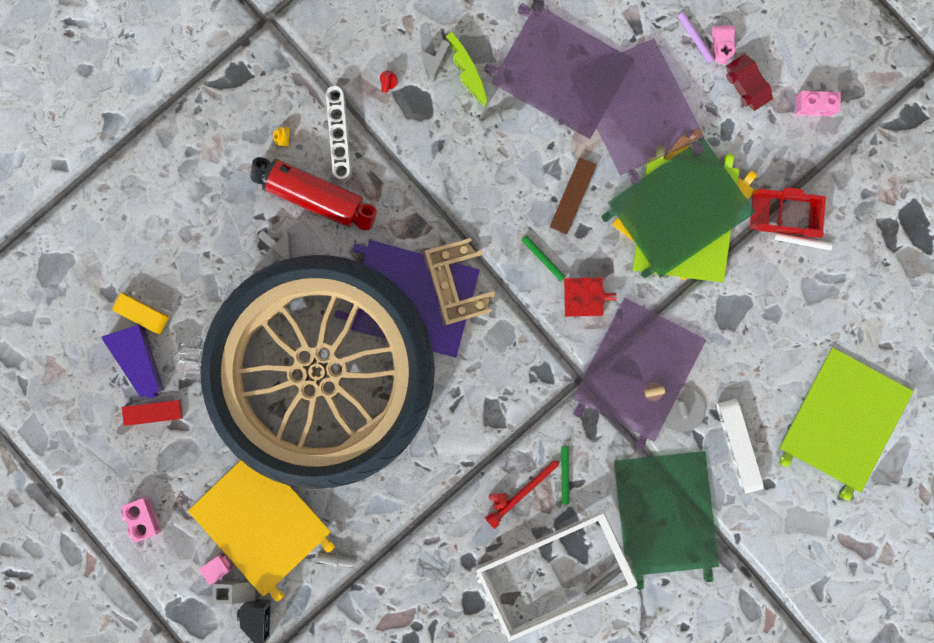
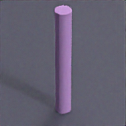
M684 12L680 13L677 17L707 62L710 63L715 60Z

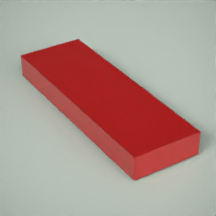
M181 400L122 407L124 426L183 419Z

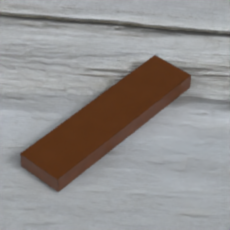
M581 157L578 158L549 228L566 235L568 234L597 164Z

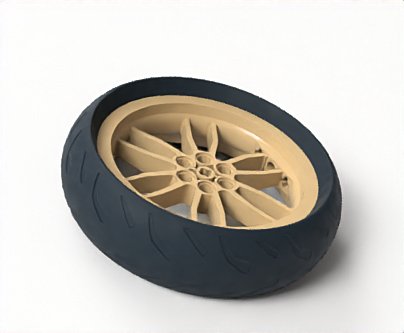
M307 255L271 264L254 273L233 290L217 311L208 329L201 357L200 375L204 403L210 420L225 445L237 458L257 473L273 481L294 487L324 489L349 485L366 479L388 466L402 454L420 430L427 415L434 388L435 366L431 340L426 326L411 300L395 283L377 270L351 259L332 255ZM313 295L331 296L321 323L317 346L313 348L300 324L286 307L301 297ZM340 298L353 303V308L343 331L333 345L326 343L328 325L337 299ZM361 308L379 325L389 346L339 358L337 351L350 332L358 309ZM280 313L285 315L298 336L302 347H299L297 350L284 341L270 325V320ZM264 326L274 341L294 358V364L292 366L265 365L244 368V355L252 334ZM323 348H327L330 351V356L327 359L321 356ZM305 350L310 353V359L307 362L301 357ZM392 352L393 370L374 373L348 371L347 363L365 355ZM335 363H338L342 366V372L340 374H336L333 372V366ZM315 367L322 369L320 371L321 376L314 374L316 372ZM297 369L303 372L301 380L296 379L294 376V372ZM262 370L287 372L288 381L271 388L245 391L243 374ZM394 376L388 403L383 412L375 418L371 416L361 401L341 384L342 378ZM329 381L335 385L333 392L326 390V383ZM309 384L315 387L314 395H309L306 391ZM296 385L299 388V392L286 411L276 435L257 417L248 401V397L271 393ZM338 393L353 403L367 419V423L359 430H353L343 417L334 398ZM320 396L325 397L335 418L350 435V438L343 444L324 448L305 446L315 420ZM305 399L310 401L308 418L300 442L297 445L284 440L283 435L292 414L301 401Z

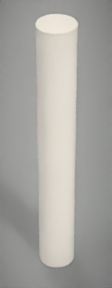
M779 232L774 234V240L831 250L833 246L831 242Z

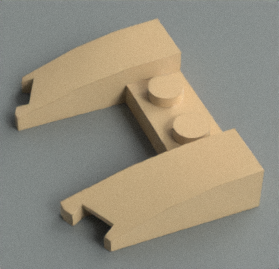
M471 238L423 252L439 302V310L444 326L492 312V309L487 308L489 297L494 298L495 292L459 301L449 268L450 264L483 255L481 249L476 252L468 244L472 240Z

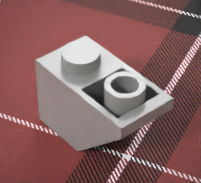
M218 579L213 583L212 604H237L256 600V588L249 580Z

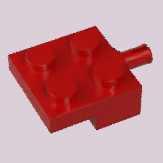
M603 277L564 278L565 317L604 316L605 301H616L617 297L609 296H617L616 292L605 293Z

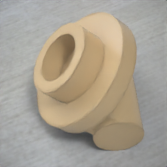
M650 382L644 387V395L650 401H657L665 394L664 386L657 382Z

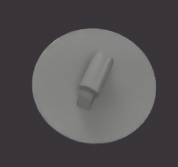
M677 386L669 389L662 396L659 403V414L663 423L668 428L678 432H687L695 429L702 422L705 414V404L700 394L694 389L686 386Z

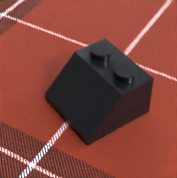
M256 599L255 601L245 602L237 611V621H240V629L253 643H267L270 639L271 600Z

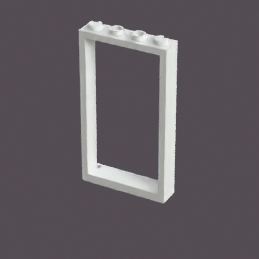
M604 510L478 565L475 573L478 583H482L485 589L483 593L486 600L490 601L493 606L491 608L495 619H499L501 623V633H503L504 637L507 636L508 641L638 586L637 580ZM599 521L626 579L513 628L486 570Z

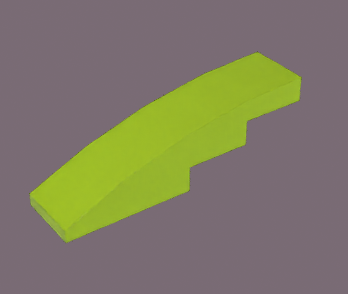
M451 31L446 36V41L450 43V47L456 52L453 55V61L462 70L460 81L485 108L488 101L476 67L463 45Z

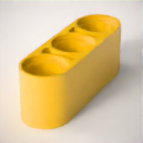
M122 292L119 293L111 309L160 335L170 318Z

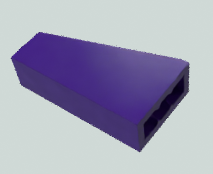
M136 325L101 336L103 342L140 397L147 396V399L159 396L158 392L164 391L145 327Z

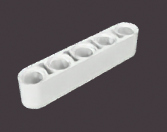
M331 86L326 91L332 171L337 180L346 182L352 175L346 101L342 89L338 86ZM334 93L340 94L338 100H332L331 96ZM335 112L342 113L341 118L333 119ZM336 131H344L343 136L335 138L334 134ZM339 149L345 150L343 157L336 156V152ZM346 168L347 173L344 176H338V170Z
M734 398L717 403V411L743 494L763 489L762 478L738 400Z

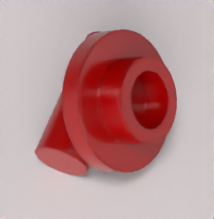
M386 70L381 73V91L387 93L389 89L397 86L398 79L392 71Z
M490 493L488 496L489 500L493 501L492 507L494 509H502L508 503V495L506 493Z

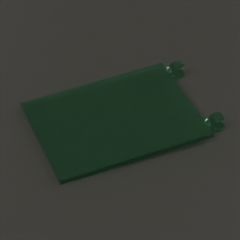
M702 137L610 200L608 204L611 209L604 213L601 218L604 222H607L614 216H617L651 265L640 273L646 279L654 272L661 278L755 214L756 211Z
M700 451L614 460L624 555H628L632 560L630 567L638 585L635 587L638 590L644 589L643 575L703 569L704 580L706 582H713L712 568L719 567L706 452Z

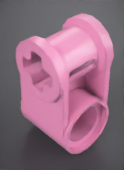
M734 25L713 26L714 57L720 64L728 63L735 53Z

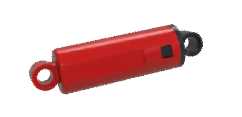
M264 157L253 159L250 179L257 184H262L263 191L347 228L352 227L354 223L361 230L373 228L377 209L371 204H363L362 196L281 160L274 159L270 162V160Z

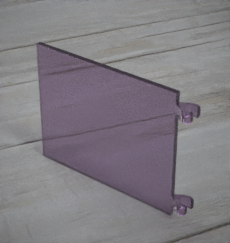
M521 3L518 7V13L528 17L500 68L498 69L490 62H487L484 71L495 76L491 82L492 84L590 139L635 60L540 5L536 4L532 10L524 3Z
M654 38L571 75L620 176L627 173L633 185L637 184L640 180V176L635 169L688 145L691 146L694 156L697 157L702 154L703 147L699 140L704 139V135Z
M624 298L572 398L579 402L573 415L581 417L585 407L602 414L640 434L634 446L642 450L647 439L655 442L706 339ZM664 386L665 394L645 397L644 390Z

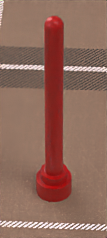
M556 460L552 461L512 497L504 508L499 509L496 513H489L485 517L486 521L496 529L500 525L499 522L502 521L501 518L559 466V462Z

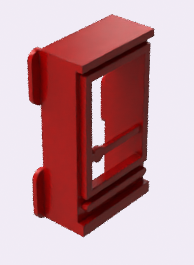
M784 188L783 191L754 190L752 191L749 229L770 233L802 234L807 237L821 238L824 235L826 196L804 194L802 189ZM771 198L780 199L777 225L769 224ZM783 200L810 202L808 229L781 226L783 223Z

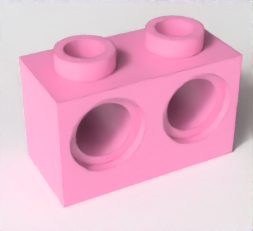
M801 91L795 96V115L834 116L840 112L841 92Z
M149 496L121 506L122 518L128 524V535L133 539L134 543L161 532ZM134 506L139 508V516L134 514ZM141 524L146 527L145 534L140 531L139 527Z

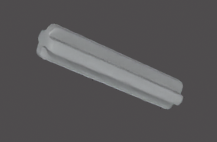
M625 555L629 565H631L632 560L628 555ZM618 561L584 587V592L587 596L602 589L622 572Z

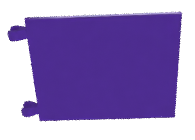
M369 240L368 247L354 244L353 251L365 255L363 264L389 278L411 300L426 326L433 352L456 358L466 320L444 326L437 295L423 254ZM458 263L450 264L449 268L459 301L472 298L480 269ZM361 308L358 309L351 330L386 339L383 331L374 319ZM339 310L335 313L336 318L346 321L350 313Z

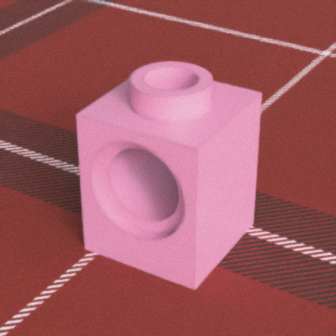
M221 553L199 568L208 584L211 585L233 568L228 556H224Z

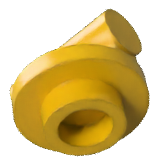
M278 127L273 133L275 144L285 148L289 147L290 128Z

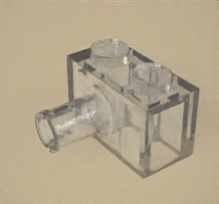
M191 336L189 344L179 343L178 349L173 352V361L176 364L175 371L178 372L179 380L201 383L200 372L203 352L201 344L203 339L199 336Z

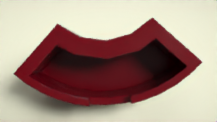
M745 53L726 65L728 72L726 78L734 85L745 107L749 106L753 111H756L773 100L770 84L761 75L756 62Z

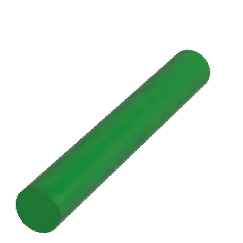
M527 235L521 240L560 282L566 277Z
M561 446L563 505L569 504V446Z

